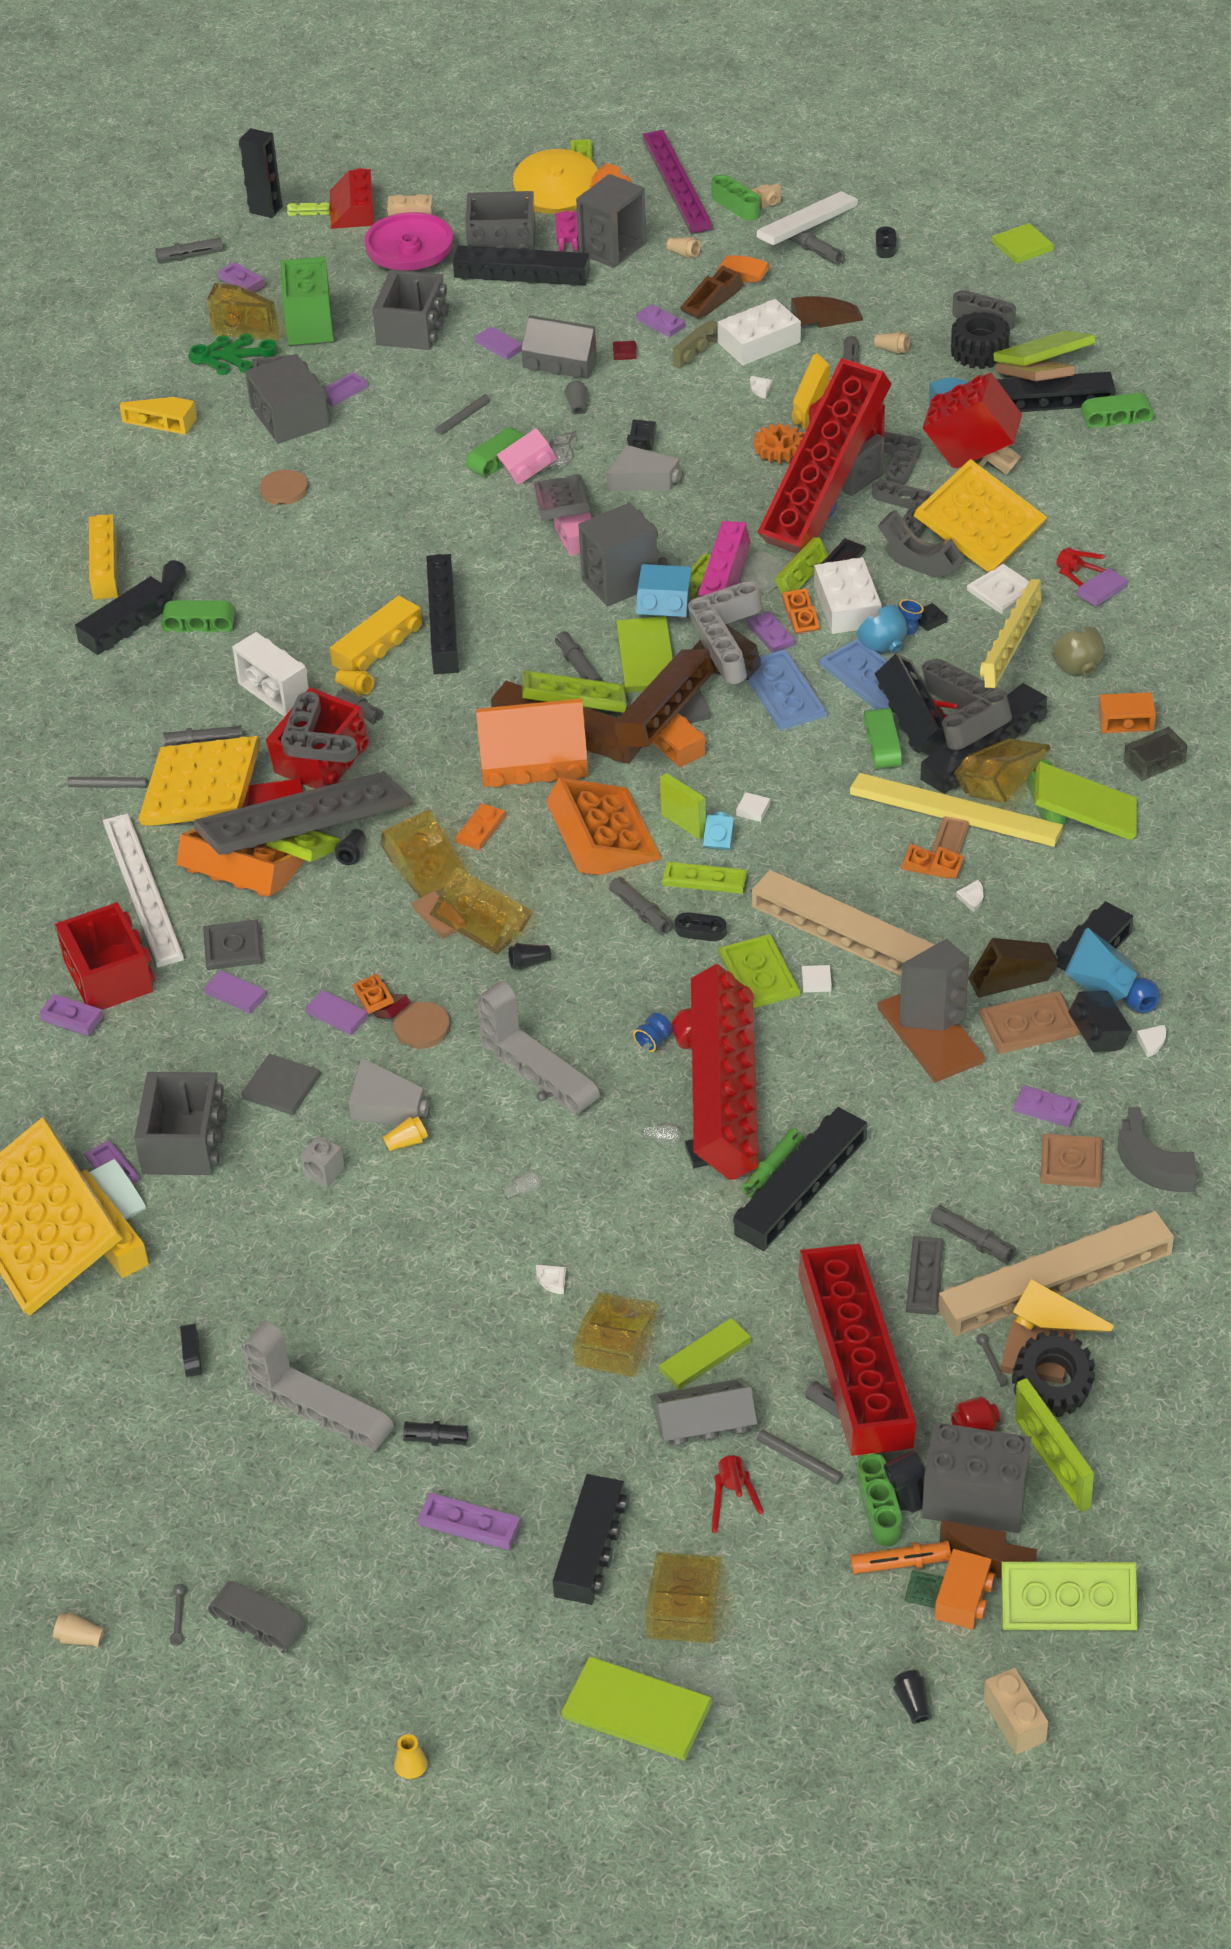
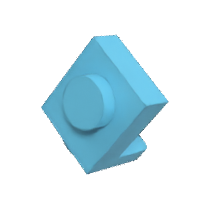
M715 812L714 815L707 814L703 847L730 850L733 828L735 829L734 817H730L725 812Z

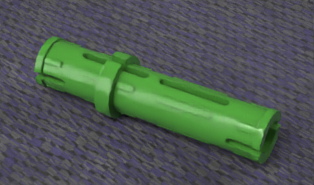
M795 1128L788 1129L781 1141L764 1161L759 1162V1167L755 1168L754 1173L743 1183L742 1191L744 1194L753 1187L754 1189L748 1195V1197L752 1198L754 1192L758 1188L761 1189L768 1182L771 1174L781 1168L790 1153L803 1143L804 1136L801 1132L793 1140L792 1137L798 1130Z

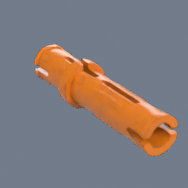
M944 1541L919 1545V1542H914L909 1547L850 1554L853 1575L915 1566V1569H921L925 1564L949 1562L951 1557L949 1542ZM931 1552V1555L913 1557L906 1559L904 1558V1556ZM897 1557V1560L870 1563L871 1560Z

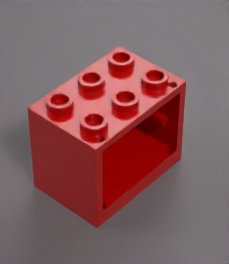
M992 372L983 376L978 375L964 385H956L952 390L944 394L939 393L935 395L930 401L922 428L951 467L959 468L970 459L973 461L1014 444L1022 413Z
M309 687L306 692L316 693L321 704V711L313 732L352 737L356 742L358 750L357 758L361 752L366 750L369 744L362 707ZM292 707L266 738L274 773L291 780L300 778L301 784L313 789L339 783L342 775L353 766L356 758L349 762H335L291 757L284 753L281 738L293 709ZM300 721L296 723L295 726L303 727L307 725L308 722ZM318 743L313 748L322 749L326 744Z
M118 902L55 923L63 961L84 1004L102 1010L152 993L151 982L155 981L153 971L150 965L148 966L147 964L151 962L149 951L146 946L141 947L142 941L137 928L132 930L131 917L128 911H122Z

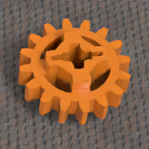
M778 423L775 427L769 424L768 429L761 427V432L755 433V454H760V459L768 458L770 463L773 460H777L778 464H781L782 460H786L789 463L790 458H793L804 432H799L798 427L792 429L791 424L784 426Z

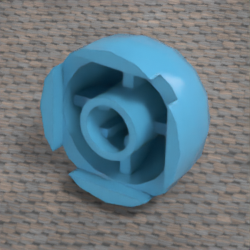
M894 604L879 609L880 615L875 619L872 616L868 617L856 632L859 641L866 648L878 654L889 651L891 653L897 652L902 648L903 641L907 635V620Z

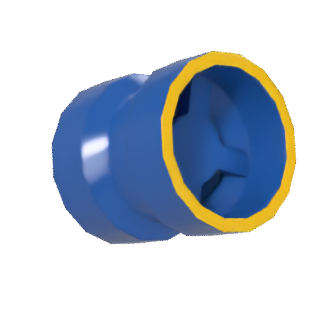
M902 600L899 603L898 609L907 620V635L916 633L919 626L918 619L921 618L924 609L920 603L914 600Z
M654 1012L645 1020V1025H640L633 1032V1037L641 1047L647 1042L651 1043L652 1046L648 1051L654 1052L660 1046L661 1040L667 1039L672 1034L673 1027L664 1015Z

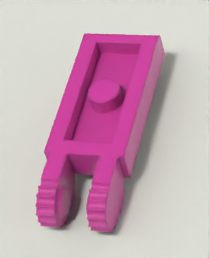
M577 211L555 213L557 243H559V251H564L565 243H571L573 251H578Z

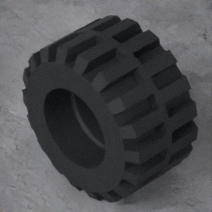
M971 312V314H964L962 317H958L956 322L952 324V357H954L956 362L961 361L960 365L966 366L968 364L969 368L973 369L975 366H979V369H984V366L994 367V364L1000 362L994 361L993 353L1009 348L1010 326H1008V322L1003 320L1001 316L986 312Z
M1050 1331L1049 1336L1042 1332L1037 1334L1036 1340L1031 1337L1026 1341L1025 1347H1021L1013 1368L1012 1383L1015 1384L1013 1390L1016 1395L1017 1382L1027 1378L1051 1413H1055L1057 1418L1063 1417L1066 1411L1069 1414L1075 1412L1077 1406L1080 1408L1084 1404L1095 1379V1372H1093L1095 1363L1094 1359L1089 1360L1091 1352L1088 1348H1081L1083 1342L1078 1338L1072 1341L1070 1340L1071 1334L1064 1332L1062 1337L1058 1336V1331ZM1043 1363H1056L1068 1372L1071 1382L1061 1387L1047 1385L1037 1375L1036 1367Z

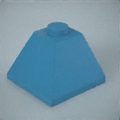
M1089 928L1084 930L1065 971V974L1088 991H1108L1114 1002L1127 997L1137 976L1131 960Z

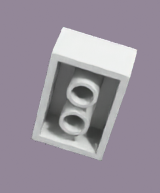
M776 299L718 321V343L742 365L801 342V321Z
M863 557L814 565V587L832 634L858 630L868 617L872 616L875 619L880 615L878 610L882 608Z
M255 632L232 646L238 684L285 717L294 706L296 698L309 688L307 668L302 662L292 658L285 650L275 646L268 638H264Z

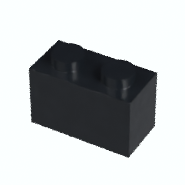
M1108 991L1078 992L1068 1011L1092 1052L1121 1050L1132 1032L1131 1027Z

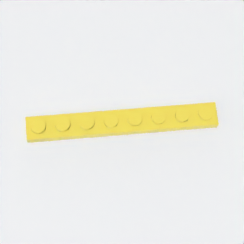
M1031 579L1027 587L1023 588L1022 596L1017 599L1016 607L1012 608L1009 619H1006L1004 628L999 631L998 639L993 642V648L991 651H988L985 662L981 663L980 675L985 680L986 688H995L1038 611L1042 603L1041 579Z

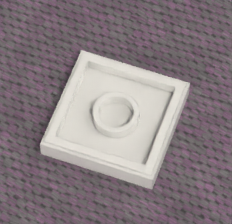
M1002 564L968 584L967 591L1003 614L1016 606L1017 599L1022 596L1023 588H1026L1030 581L1005 564Z

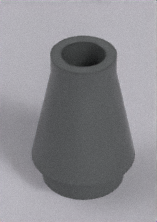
M572 381L568 383L565 389V396L574 415L585 414L588 389L581 381Z

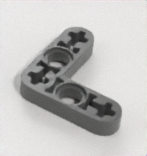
M884 431V443H892L890 445L884 444V453L893 455L886 471V480L904 485L908 481L921 453V441L916 437ZM899 461H908L909 463H900Z
M889 480L875 481L872 485V497L882 502L908 508L902 519L909 529L910 526H913L911 531L919 538L926 525L920 520L913 518L916 509L933 493ZM901 496H909V497H911V498H906V499H905V498H900V497H901Z
M314 692L301 693L296 698L281 738L284 753L291 757L335 762H349L355 759L358 750L356 742L352 737L313 732L321 711L320 700ZM300 721L308 722L307 725L303 727L295 726V724ZM318 743L326 744L322 749L313 748Z

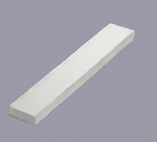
M842 191L758 229L756 237L771 245H775L854 208L858 204V199Z

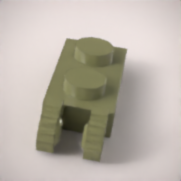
M707 321L673 348L674 367L681 369L687 363L690 364L699 352H704L708 345L716 343L718 340V336L715 334L718 330L717 322Z

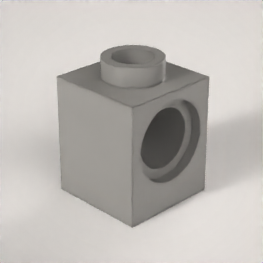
M317 1136L300 1155L303 1175L327 1188L345 1168L342 1148L320 1136Z

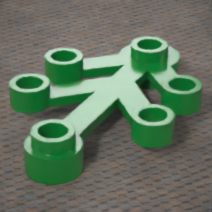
M241 334L231 344L228 336L221 335L208 346L202 344L194 345L191 347L188 357L190 362L194 364L205 363L216 369L217 374L227 375L230 372L229 364L216 359L221 358L239 367L241 373H245V370L253 368L252 362L239 357L258 355L274 357L278 353L276 341L272 339L262 340L259 343V347L239 349L242 346H250L253 343L251 334Z

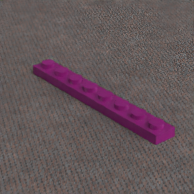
M664 130L643 133V142L689 232L695 233L711 230V220Z

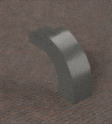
M897 510L890 512L878 525V528L889 542L885 550L901 566L931 577H939L952 573L965 559L952 539L937 544L927 543L919 539L912 533Z
M1128 1107L1127 1119H1122V1130H1119L1117 1144L1118 1153L1124 1166L1132 1175L1152 1187L1172 1192H1195L1197 1171L1194 1152L1165 1151L1151 1144L1143 1132L1140 1107Z

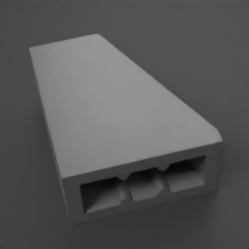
M627 445L606 472L607 490H670L675 483L678 484L681 480L682 470L679 467V459Z
M361 1059L348 1102L351 1120L400 1125L409 1117L413 1119L419 1116L420 1120L421 1117H427L429 1104L428 1100H424L422 1087L368 1060Z

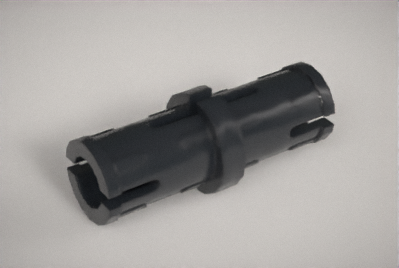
M405 1421L403 1441L431 1443L432 1446H438L439 1443L467 1446V1431L469 1427L468 1425L441 1424L440 1421H433V1423Z

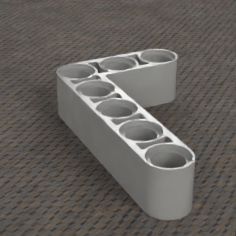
M753 581L742 582L695 598L688 604L694 631L705 649H709L710 657L723 679L730 684L744 681L747 673L743 653L725 624L754 615L762 610L759 587Z
M499 981L477 998L481 1040L486 1050H492L496 1053L494 1056L507 1065L511 1064L515 1067L514 1070L528 1081L530 1079L534 1081L533 1084L546 1093L551 1092L554 1095L552 1098L574 1115H578L600 1098L599 1090L594 1082L519 1029L516 996L506 982Z
M267 1321L262 1322L244 1343L243 1352L251 1389L256 1395L262 1394L269 1398L268 1401L282 1408H291L295 1410L294 1414L308 1421L313 1419L320 1423L319 1426L335 1434L339 1432L346 1436L345 1439L361 1447L365 1445L371 1448V1452L377 1451L394 1429L393 1421L385 1413L289 1366L284 1335L274 1324Z

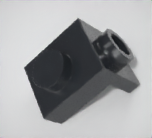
M633 419L630 435H627L628 446L652 450L657 428L656 421Z

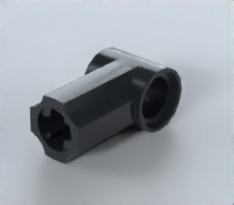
M912 1450L884 1464V1470L890 1484L894 1488L901 1511L906 1510L914 1513L922 1509L924 1492L922 1478L925 1475V1467L919 1455Z

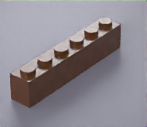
M681 649L616 720L614 731L618 737L620 747H648L714 673L709 649Z
M505 681L491 698V707L547 701L522 698V686ZM583 707L586 750L609 757L614 761L630 764L642 747H620L618 737L614 731V723L618 718Z

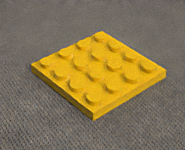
M971 459L918 507L913 515L944 540L952 539L960 552L986 572H990L1002 565L1047 519V516Z
M258 736L160 747L138 818L140 824L153 826L189 822L242 808L261 744Z

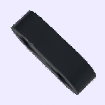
M885 226L876 230L877 256L891 258L896 254L895 229Z
M687 912L679 914L675 919V932L683 938L719 941L725 938L727 934L726 921L719 916Z
M196 1323L180 1325L186 1377L202 1375Z

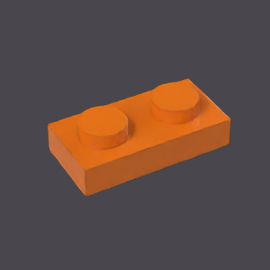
M481 803L457 834L456 842L481 850L506 817L505 811Z

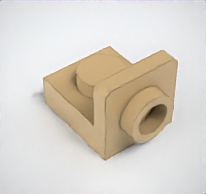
M768 184L760 185L757 188L751 189L760 196V207L762 209L781 202V186L779 184L771 186Z
M1007 446L982 457L983 459L979 466L983 467L989 461L1007 475L1021 456Z

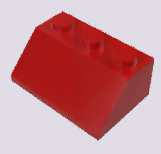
M357 168L349 170L330 189L331 229L365 227L374 224L371 169Z

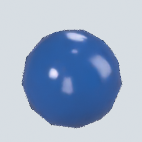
M1137 978L1124 999L1127 1007L1137 1013H1147L1154 1010L1159 1003L1160 992L1157 984L1152 980Z

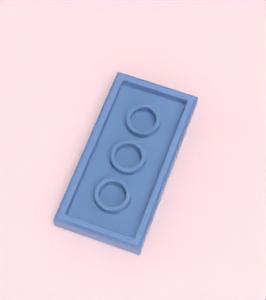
M858 638L819 659V665L874 709L889 708V700L879 689V682L874 674L887 660L877 652L866 648Z
M786 649L760 656L761 666L747 681L779 731L827 717V710Z

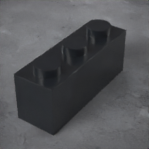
M1105 901L1098 909H1094L1090 913L1088 919L1082 925H1078L1075 928L1072 936L1067 941H1062L1056 950L1059 962L1057 967L1066 971L1084 930L1087 928L1117 949L1132 933L1134 915Z

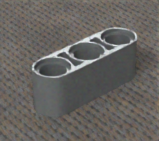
M966 290L954 293L952 314L955 318L962 317L964 314H971V312L993 313L1007 321L1010 330L1015 327L1016 306L1013 303Z
M228 1581L208 1606V1611L213 1618H221L227 1621L226 1625L242 1633L247 1631L253 1634L254 1639L269 1647L274 1645L282 1649L281 1653L283 1654L289 1650L305 1628V1622L294 1611L234 1581Z

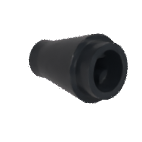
M170 560L163 566L161 583L171 589L172 597L187 576L185 565L179 561Z
M351 830L350 834L336 845L335 856L341 864L352 865L359 861L363 841L365 840V834L362 830Z
M515 943V946H510L508 949L509 964L512 969L518 968L520 971L550 961L549 945Z
M910 1670L897 1675L894 1678L895 1686L893 1690L910 1716L912 1724L931 1719L925 1677L920 1676L918 1670Z

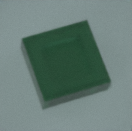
M912 1570L905 1602L935 1608L944 1577Z

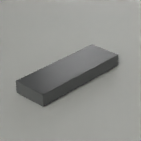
M913 1236L906 1313L937 1315L943 1238Z

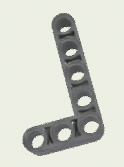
M932 659L922 665L927 690L947 702L957 704L961 708L942 721L948 748L953 750L962 749L1011 721L1012 714L1005 691L997 687L986 688L985 681L942 659Z

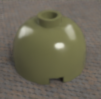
M1083 627L1085 632L1077 633L1076 630L1071 631L1053 646L1055 653L1052 652V656L1064 672L1069 675L1083 674L1088 676L1097 670V667L1104 658L1105 645L1095 627Z

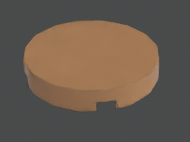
M286 469L274 471L266 475L260 483L262 498L275 505H279V503L288 505L300 501L306 495L308 488L307 480L302 473Z
M415 1002L408 1005L395 1016L393 1021L394 1033L398 1041L404 1045H411V1048L415 1049L430 1048L440 1044L450 1031L449 1015L445 1009L430 1002Z

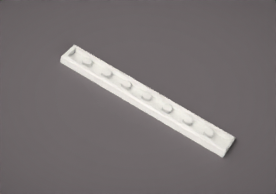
M129 814L103 820L106 833L157 968L184 960Z

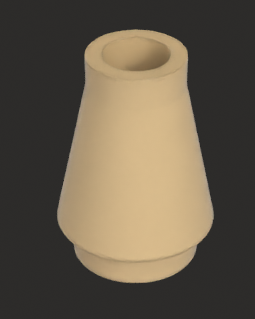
M670 237L667 241V249L688 259L691 257L696 258L700 254L701 243L695 237Z
M903 331L876 334L874 346L875 348H881L900 355L901 353L908 352L910 336Z
M70 1611L68 1614L61 1612L55 1623L53 1638L60 1640V1644L99 1647L105 1628L97 1626Z

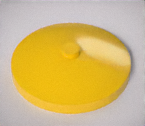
M567 149L543 150L528 156L517 166L513 175L514 191H534L536 212L548 214L562 211L572 212L577 210L576 198L591 188L592 177L598 169L592 160L576 151Z

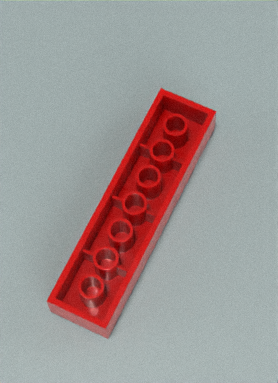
M843 358L840 359L757 531L766 543L798 554L812 538L819 537L892 385L884 371Z
M716 963L691 978L693 1152L728 1180H735L759 1167L754 995L748 986H744L730 971H726Z
M860 1243L800 1250L798 1277L850 1455L914 1449L916 1419Z

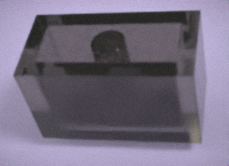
M1167 727L1125 745L1123 763L1141 781H1144L1186 763L1188 745L1170 727Z

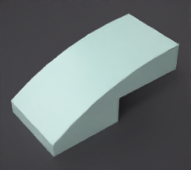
M115 1159L89 1172L125 1220L146 1209L137 1190Z

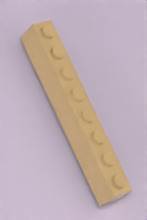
M769 870L752 888L753 908L900 976L902 975V963L934 946V944L925 939L912 935L901 928L890 925L879 918L868 915L855 907L844 904L831 896L822 894L811 889L809 886L800 884L772 870Z
M1156 1211L1146 1215H1138L1125 1223L1112 1225L1096 1234L1083 1236L1079 1240L1067 1245H1059L1053 1250L1038 1256H1030L1022 1262L1011 1266H1004L998 1271L985 1276L975 1277L971 1281L956 1287H949L939 1293L938 1311L956 1337L1013 1315L1012 1312L1031 1279L1063 1296L1172 1254L1174 1236Z

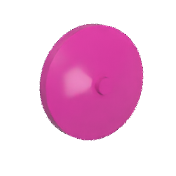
M406 212L385 217L373 224L365 235V249L368 257L374 263L393 270H418L435 265L449 255L454 244L453 231L446 221L437 216L420 212Z

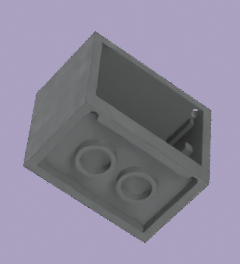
M608 174L576 198L580 253H589L590 259L615 268L647 243L645 188Z
M534 191L467 193L465 220L467 246L535 250Z
M390 269L373 307L376 345L430 350L432 343L437 342V331L442 330L443 317H447L449 312V304L445 303L447 284H444L443 274Z
M297 354L245 370L250 408L254 409V413L277 444L329 427L328 419L331 415L326 405V400L328 399L325 386L319 384L316 375L309 371L307 363L305 361L302 362Z
M629 502L578 524L582 581L607 607L637 595L642 564L658 565V530L653 523H650L644 517L640 510H637Z
M147 1072L134 1136L142 1174L212 1175L213 1166L219 1165L220 1159L217 1143L223 1142V1126L221 1121H226L227 1104L222 1103L224 1088L223 1084L218 1083L216 1072Z
M934 1422L924 1475L922 1518L936 1521L946 1520L1019 1533L1028 1479L1031 1437Z

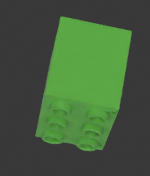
M326 257L280 260L282 302L288 345L334 341Z

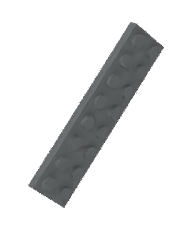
M383 771L194 820V829L219 855L230 854L236 850L253 848L259 844L279 841L282 838L294 835H302L305 832L316 829H325L339 823H348L358 818L374 816L377 813L389 810H397L400 807L410 805V795Z

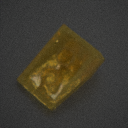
M214 283L207 298L212 335L239 337L241 334L248 333L252 335V339L279 340L275 304L273 301L238 285Z
M1007 739L969 754L954 774L966 795L1006 803L1051 748L1049 744Z
M430 809L382 831L381 847L392 865L419 898L433 891L437 893L469 877L468 872Z
M599 1292L584 1316L574 1342L575 1366L635 1378L659 1303Z
M656 1553L646 1612L647 1639L713 1643L722 1557Z

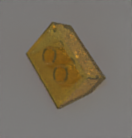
M456 867L429 915L493 953L498 954L523 931L534 911Z

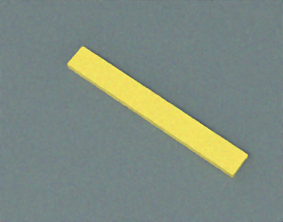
M863 773L858 774L850 788V794L940 818L947 816L967 820L971 826L1052 847L1056 845L1063 830V824Z

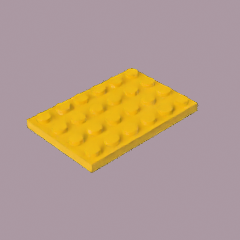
M43 1117L0 1152V1274L23 1312L30 1316L123 1239L50 1123Z

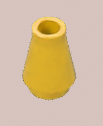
M341 669L335 676L337 684L344 686L358 696L362 694L368 695L374 687V678L367 671H346Z
M419 1116L413 1119L411 1117L407 1118L382 1137L391 1152L395 1149L423 1143L422 1140L427 1138L428 1135Z
M405 1734L397 1742L398 1748L394 1760V1769L399 1776L406 1779H414L426 1771L428 1759L419 1746L417 1738L414 1735Z

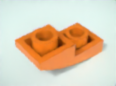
M730 255L725 257L718 270L723 265L740 273L743 282H759L764 278L770 265L756 258Z
M807 588L783 592V604L795 634L820 630L815 607L811 605Z
M910 843L901 869L943 878H956L964 856L942 847H938L935 854Z
M378 973L352 984L360 1003L368 1014L394 1003L391 994L384 982L381 981Z

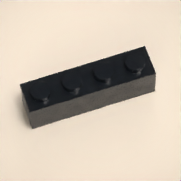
M250 128L239 139L249 213L273 218L283 207L273 133Z
M152 576L148 577L75 624L78 642L96 655L111 649L114 644L123 638L131 636L134 631L143 625H148L154 618L162 614L164 605L172 601L171 589Z
M895 654L874 673L879 682L878 687L889 700V708L897 715L899 719L898 725L909 737L908 743L910 747L918 753L922 752L931 755L946 743L942 726L943 717L912 660Z
M586 1474L554 1574L553 1592L555 1598L592 1605L595 1594L601 1595L605 1576L601 1574L604 1567H610L613 1556V1548H610L612 1540L617 1541L620 1535L621 1521H618L620 1513L626 1514L628 1509L629 1495L625 1494L624 1481Z

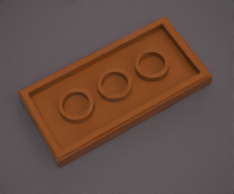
M901 993L878 1002V1010L934 1083L985 1063V1056L960 1024L952 1025L944 1031L903 1027L899 1024Z

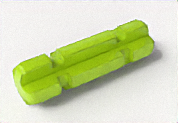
M328 202L320 203V205H317V203H300V205L289 203L287 205L288 216H297V214H300V216L329 215L330 205Z

